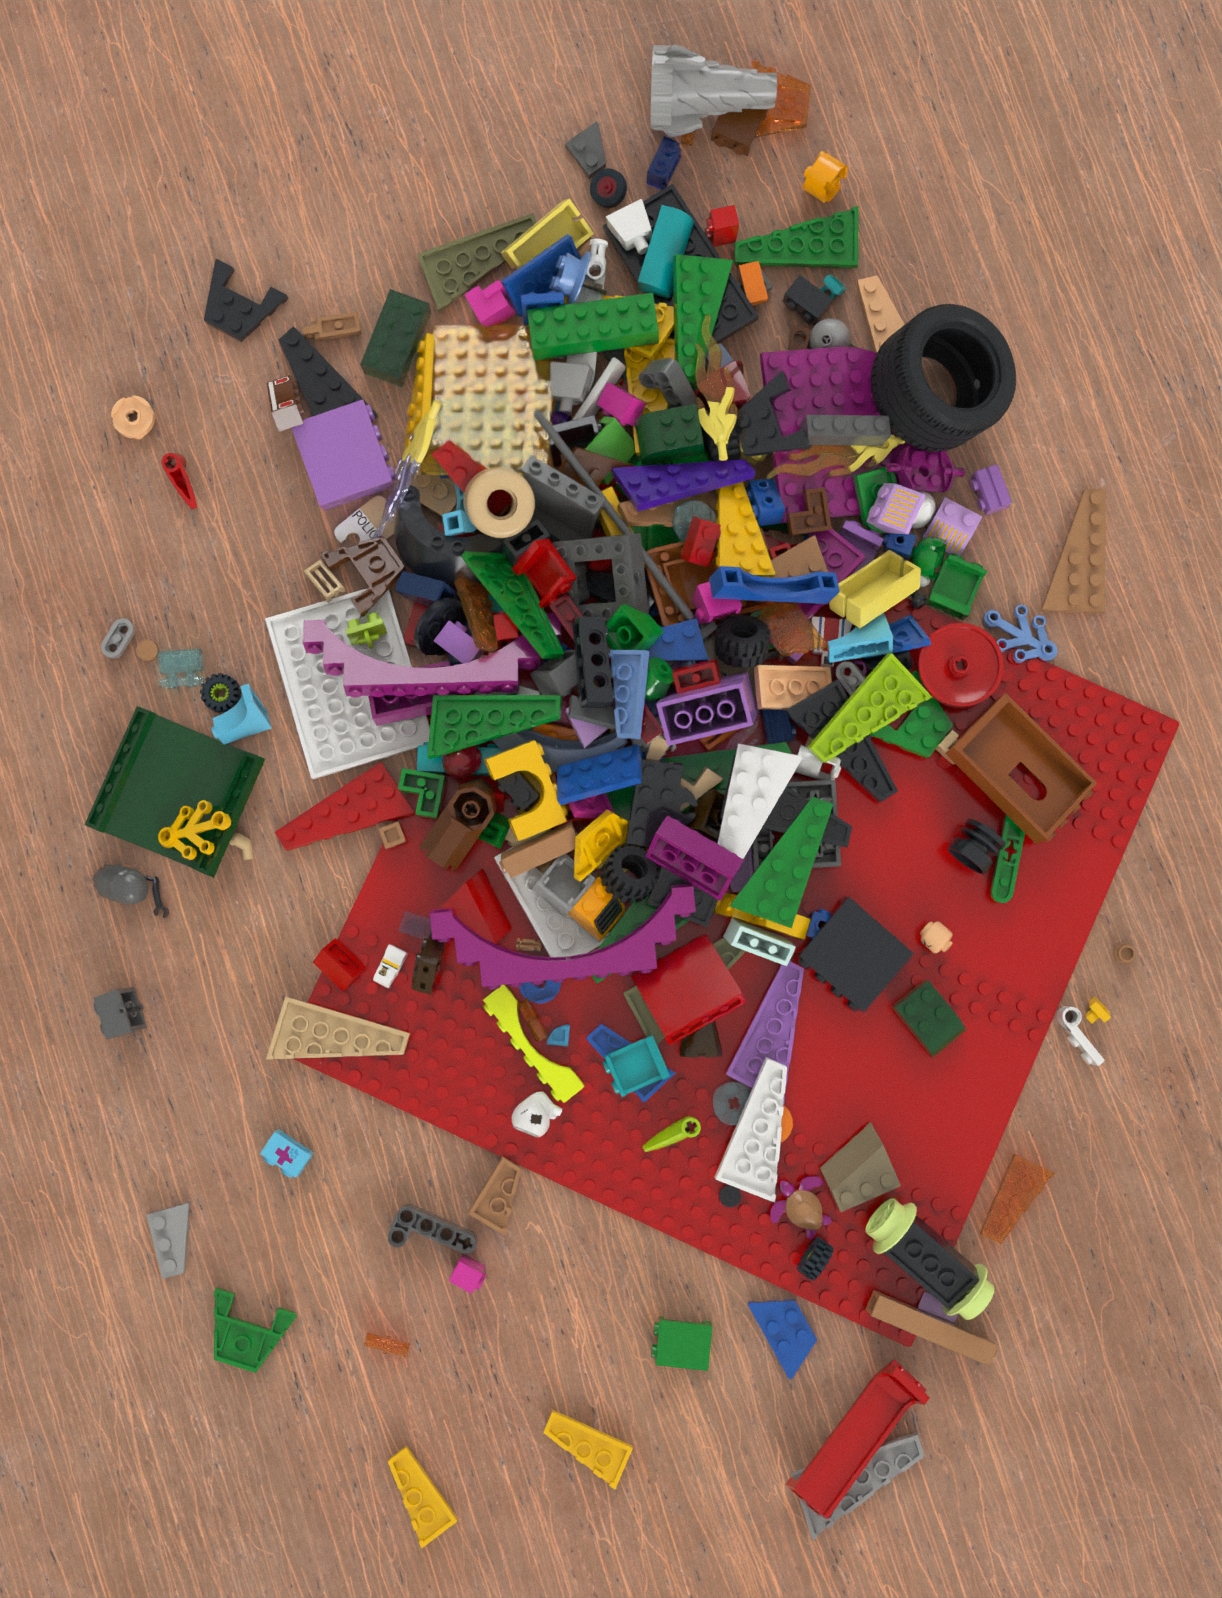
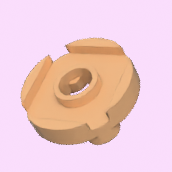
M132 396L126 399L124 397L118 400L111 412L114 427L127 438H143L152 429L156 418L151 405L139 396ZM134 412L138 413L137 420L130 422L131 419L128 416L131 413L134 415Z

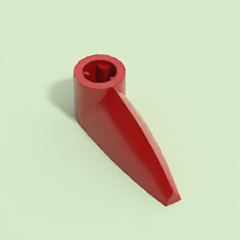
M178 453L165 454L161 460L164 471L186 504L192 510L196 509V498L185 470V458ZM172 459H176L177 461L175 463V466L171 465V463L173 462Z

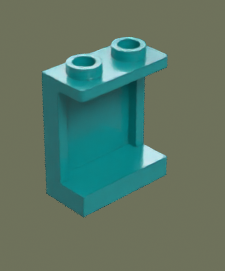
M653 1035L604 1055L606 1060L602 1062L607 1074L612 1073L615 1080L611 1082L615 1093H620L622 1097L660 1079L663 1080L670 1077Z

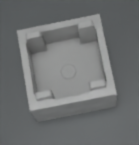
M563 854L556 858L532 887V890L565 916L596 878L589 874L581 882L577 881L574 878V860L567 854Z

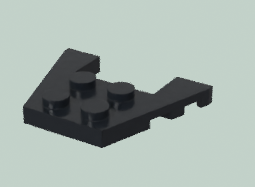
M216 259L204 322L242 342L261 325L260 322L268 315L271 316L281 303L284 304L288 300V296L270 287L260 305L225 287L235 270L232 266Z
M784 371L777 374L735 413L737 417L735 428L744 455L747 457L773 454V452L811 449L804 429L798 430L786 437L783 436L772 400L791 391Z

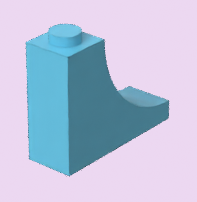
M882 613L862 628L856 626L850 633L841 638L828 641L827 657L829 663L892 653L893 635L885 614Z
M249 683L240 686L242 696L233 708L212 718L214 723L212 727L213 735L216 739L219 738L223 745L272 728L266 708Z

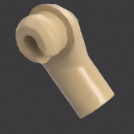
M234 833L229 844L242 849L243 860L254 859L251 840L241 833Z

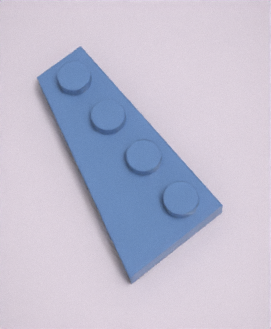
M610 650L609 658H611L615 692L614 699L616 702L614 714L617 738L641 739L649 651Z

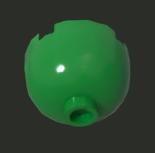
M938 537L924 538L918 543L917 547L912 548L909 559H912V563L921 568L920 576L930 580L937 578L939 572H935L939 565L942 566L946 551V544H944L946 539Z

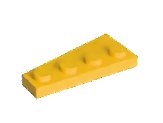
M552 1409L543 1433L564 1450L569 1451L579 1462L584 1463L594 1474L604 1479L615 1490L633 1446Z
M406 1445L388 1459V1464L397 1487L400 1489L405 1508L408 1510L412 1526L417 1533L422 1549L455 1524L458 1518Z

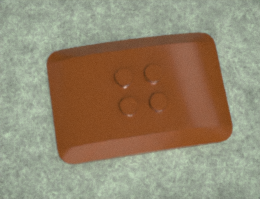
M759 527L760 532H761L762 537H763V540H764V543H765V546H766L767 551H768L769 549H768V546H767V542H766V539H765L764 532H763L762 528ZM685 541L648 550L649 556L693 615H695L696 609L692 598L697 585L709 582V578L718 569L716 565V558L718 557L716 543L714 558L710 562L709 567L694 564L680 558ZM645 565L662 626L666 627L687 621ZM740 600L742 608L738 614L743 615L773 607L779 602ZM725 616V617H722V618H718V619H715V620H712V621H713V622L720 621V620H722V619H726V617H728V616Z

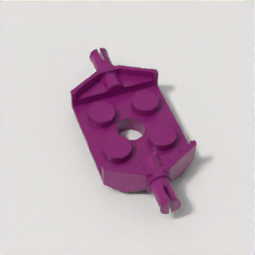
M906 447L899 453L897 463L886 464V468H888L886 471L896 472L901 486L915 491L944 493L950 490L954 476L963 477L965 475L964 468H955L946 451L909 450L910 447ZM919 468L922 469L924 476L919 473Z

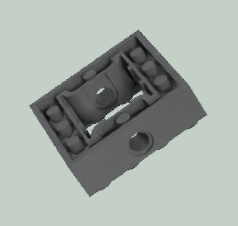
M640 533L553 542L556 550L577 577L571 584L572 588L562 596L568 594L583 617H604L606 624L622 604H626L649 615ZM612 559L616 601L607 603L600 601L583 605L590 596L586 582L587 567L583 561Z
M835 780L788 782L786 785L809 801L812 797L832 803L831 813L838 817ZM761 828L751 845L753 872L757 870L773 849L774 835H772L771 830ZM821 842L812 869L841 866L840 846Z

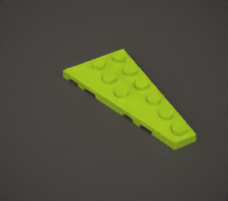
M887 653L807 748L820 762L825 763L845 751L847 747L860 742L865 736L878 731L899 718L901 714L914 709L919 703L927 701L932 696L892 653Z

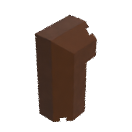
M480 778L460 784L421 843L419 849L422 851L425 848L427 850L425 855L441 867L447 869L450 865L453 866L451 870L456 871L496 811L494 787Z

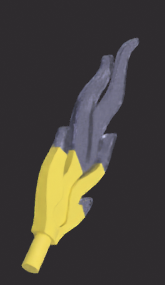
M437 400L433 401L428 414H425L410 437L409 441L411 443L402 455L393 477L397 482L387 498L380 525L373 538H377L382 534L387 521H393L394 515L408 491L413 474L416 475L431 441L436 423L435 418L442 405Z

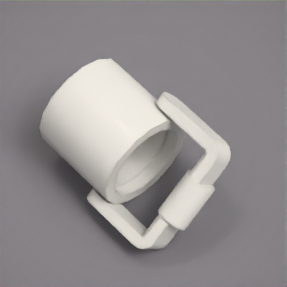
M801 745L798 755L803 756L795 772L819 780H834L838 777L841 770V760L839 758L833 757L826 762L833 765L830 774L821 772L820 768L823 762H820L807 747Z

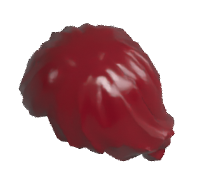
M471 746L442 755L443 768L453 778H466L480 768L482 754L476 746Z

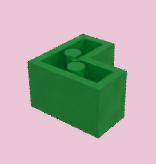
M402 768L398 790L419 795L416 808L417 816L437 820L441 813L447 778L444 775Z

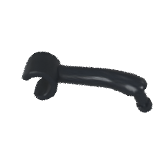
M145 875L148 881L153 882L152 892L156 905L154 915L158 916L159 910L163 909V918H167L169 909L162 906L159 878L157 876L153 878Z

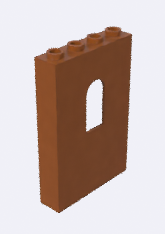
M1006 693L999 697L945 753L1036 844L1043 841L1049 842L1056 835L1055 829L1057 827L1061 828L1068 822L1067 816L1070 813L1074 814L1081 807L1079 803L1082 800H1087L1094 793L1092 789L1097 784ZM1019 762L1044 785L1046 796L1043 800L1037 801L1032 799L1008 775Z

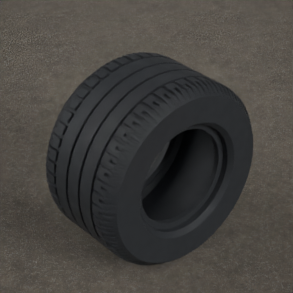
M941 304L920 312L881 345L872 365L871 390L879 414L881 416H889L890 430L896 436L898 435L901 440L921 450L936 452L951 450L990 428L1006 413L1011 405L1016 389L1015 362L1004 336L985 316L962 305ZM922 357L938 361L952 375L957 390L955 407L942 401L928 385L923 373ZM976 379L980 382L979 389H976L974 386Z

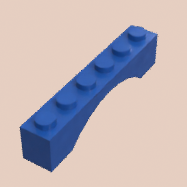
M720 566L709 578L712 598L828 604L840 592L836 573L814 572L795 577L768 578L752 575L740 567Z

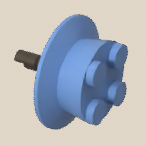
M589 251L580 260L569 253H566L565 256H559L556 268L559 270L557 276H553L549 288L553 291L563 292L564 297H567V304H574L576 302L581 287L604 295L607 293L606 290L602 289V284L585 278L590 260Z

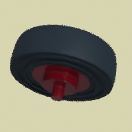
M610 168L602 169L592 178L590 194L598 205L604 208H613L619 205L626 196V180L617 170Z

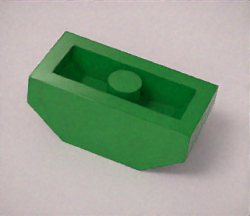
M495 813L477 839L501 849L509 830L508 819L510 818Z

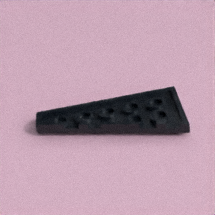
M734 755L733 761H732V766H731V770H730V775H729V779H728V784H727L726 793H725V797H724V801H723V806H722V810H721L720 819L723 818V813H724V809H725V804H726L728 789H729V785H730V780H731L733 765H734V761H735V755ZM786 786L762 829L785 833L809 800ZM830 813L821 842L847 848L852 826Z

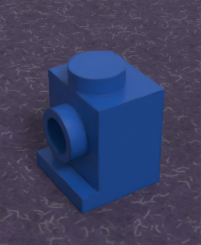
M820 908L818 912L811 911L809 917L811 920L806 936L813 938L820 930L818 922L823 921L826 923L830 918L831 912Z

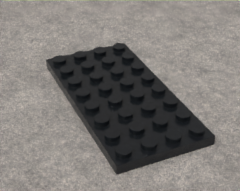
M673 184L643 201L652 234L662 205L679 209L687 213L694 220L684 255L721 259ZM606 223L602 226L603 231L638 284L646 253L640 255L636 247L625 250L609 230ZM729 273L708 349L759 320L758 314L731 273ZM674 290L670 299L653 294L654 304H659L660 302L674 307ZM674 329L670 334L673 339H675Z

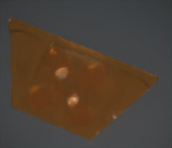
M767 602L758 619L763 620L764 624L769 626L771 632L770 642L781 657L794 653H807L809 650H825L828 648L827 643L796 602Z

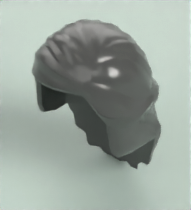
M104 864V867H101L94 874V887L103 898H108L121 904L134 905L143 901L148 894L147 879L137 869L116 864Z

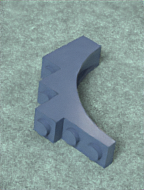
M530 729L492 740L502 751L530 740H535L536 743L541 744L544 751L542 759L544 764L548 763L552 774L558 770V766L608 753L615 749H622L627 744V739L617 738L616 730L597 737L585 749L580 740L557 739Z

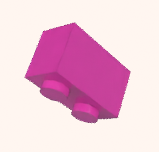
M608 382L597 405L603 408V414L609 417L615 416L621 425L626 426V424H630L635 427V421L641 416L646 403L623 388Z
M463 1253L451 1274L449 1282L472 1294L474 1289H480L485 1280V1265Z

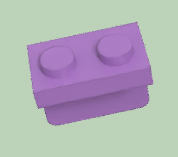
M846 520L839 535L866 556L862 564L853 572L855 573L872 562L884 539L873 530L867 531L861 528L862 526L858 522Z

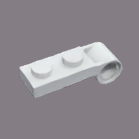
M1061 1007L1057 1011L1056 1017L1068 1035L1067 1040L1073 1047L1080 1049L1082 1052L1081 1057L1087 1064L1101 1065L1105 1060L1077 1027L1082 1019L1081 1012L1075 1007ZM1070 1010L1073 1014V1019L1067 1022L1065 1014Z

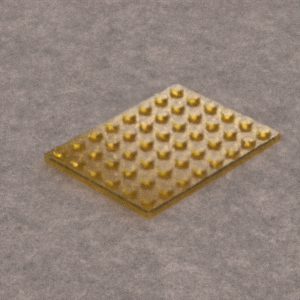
M483 325L433 326L432 334L435 336L431 406L434 400L441 402L442 405L435 418L436 423L428 450L420 465L421 475H448L433 457L432 452L449 439L468 453L474 461L486 468L501 467L524 475L520 470L531 455L549 465L550 437L533 413L540 409L551 424L552 393L550 364L551 361L555 362V358L534 360L529 325H490L488 327Z

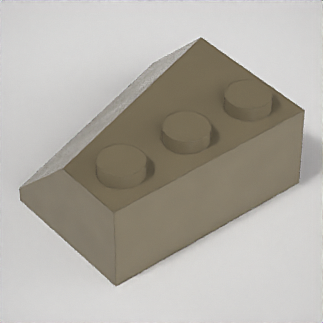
M871 1122L820 1167L834 1203L840 1212L901 1186L887 1152Z

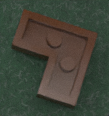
M825 487L802 491L805 511L786 515L789 536L831 530Z

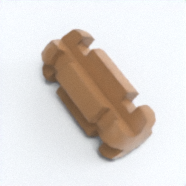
M516 939L517 950L541 951V940Z

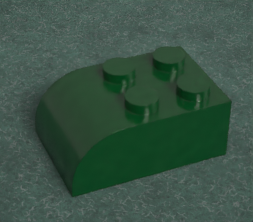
M697 404L650 412L640 416L635 421L642 465L704 454Z
M929 980L920 982L891 1006L931 1058L935 1057L966 1031L962 1021Z

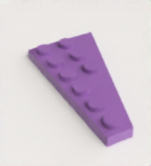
M789 961L787 966L780 965L725 1073L726 1075L753 1088L765 1058H769L787 1066V1085L804 968Z

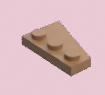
M502 1156L468 1210L469 1215L504 1236L521 1167Z

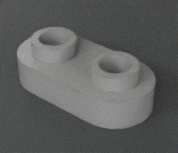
M124 618L118 619L113 623L101 644V650L105 656L111 659L122 656L135 634L133 623ZM127 627L128 631L122 634V629ZM116 645L117 650L112 652L111 647Z
M851 661L842 662L836 668V676L850 696L856 691L858 685H861L866 679L857 665ZM846 668L851 669L850 676L845 674Z

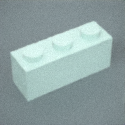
M733 917L723 936L734 947L785 966L788 965L796 948L785 937Z

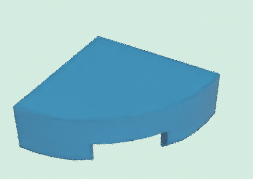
M570 1024L561 1025L554 1029L548 1037L547 1044L568 1046Z

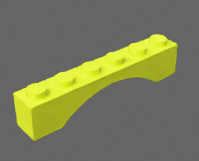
M501 985L500 988L483 1000L486 1003L483 1005L484 1009L490 1016L494 1014L497 1017L499 1028L504 1033L508 1031L512 1036L510 1041L517 1050L520 1048L526 1054L523 1058L530 1067L534 1065L539 1071L537 1076L543 1084L548 1082L552 1087L550 1092L557 1101L562 1100L565 1103L585 1086L572 1068L549 1061L530 1044L520 1024L518 1000L506 985Z

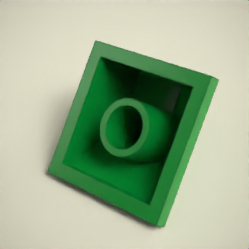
M622 604L606 623L608 627L606 640L612 650H648L664 633L650 615L626 604Z

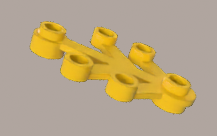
M201 800L197 805L196 811L192 807L185 805L180 809V814L172 826L160 830L158 840L163 847H175L182 853L184 858L192 860L196 857L197 850L194 847L186 846L179 840L186 837L198 846L202 853L209 855L214 851V844L202 839L197 834L214 828L219 830L229 828L231 825L230 816L224 812L217 811L213 814L211 820L198 824L203 814L211 812L212 804ZM186 819L189 820L185 828L180 829Z

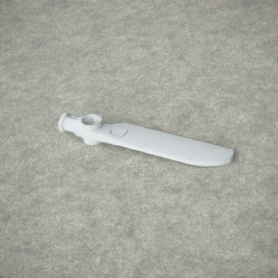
M591 239L589 242L591 252L586 279L602 284V289L604 290L607 262L605 259V249L608 247V242L603 239ZM593 270L601 271L598 276H592L590 273ZM581 287L575 303L603 300V294ZM597 352L567 356L566 363L590 365L594 371L587 395L594 383Z

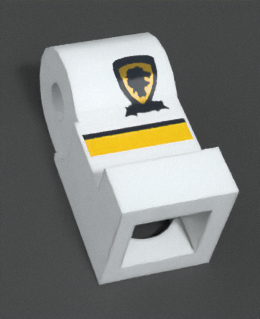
M389 944L373 981L389 988L398 975L408 953Z

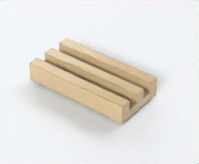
M321 559L304 570L305 575L328 603L332 601V597L336 598L339 596V592H345L342 584ZM319 566L337 586L335 589L317 569ZM312 571H314L318 578L327 587V589L330 591L329 593H327L319 584V582L314 578V576L311 574Z

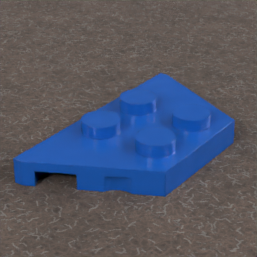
M795 1299L748 1302L747 1304L787 1377L791 1380L817 1341L813 1331Z

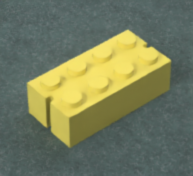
M569 198L560 202L505 248L501 255L511 268L519 269L567 234L572 237L577 249L594 233L584 218L572 220V218H576L581 214Z
M888 550L838 583L840 592L829 602V609L841 617L846 616V620L858 628H862L920 588L921 568L907 560L904 561L903 567L904 558Z

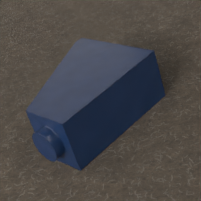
M402 571L395 589L404 598L428 607L443 598H456L460 602L464 598L444 581Z

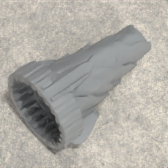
M653 45L651 128L664 131L668 137H676L693 132L696 129H702V121L699 118H704L708 115L742 112V109L774 108L777 96V73L757 72L758 69L736 68L735 66L719 64L717 61L705 60L704 57L678 45Z

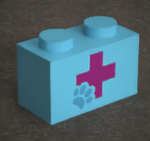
M278 1129L273 1133L260 1154L264 1156L263 1160L272 1166L276 1164L282 1168L281 1172L290 1178L293 1176L297 1178L312 1158L314 1152Z

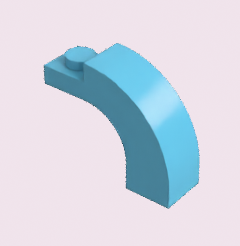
M456 483V511L442 514L445 536H456L473 532L477 529L469 521L465 513L464 493Z

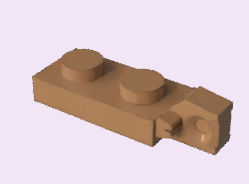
M357 311L319 317L312 321V325L302 326L305 339L315 338L316 341L362 334Z

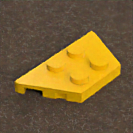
M606 810L575 837L574 878L577 881L581 882L604 862L616 847H621L626 842L629 821Z

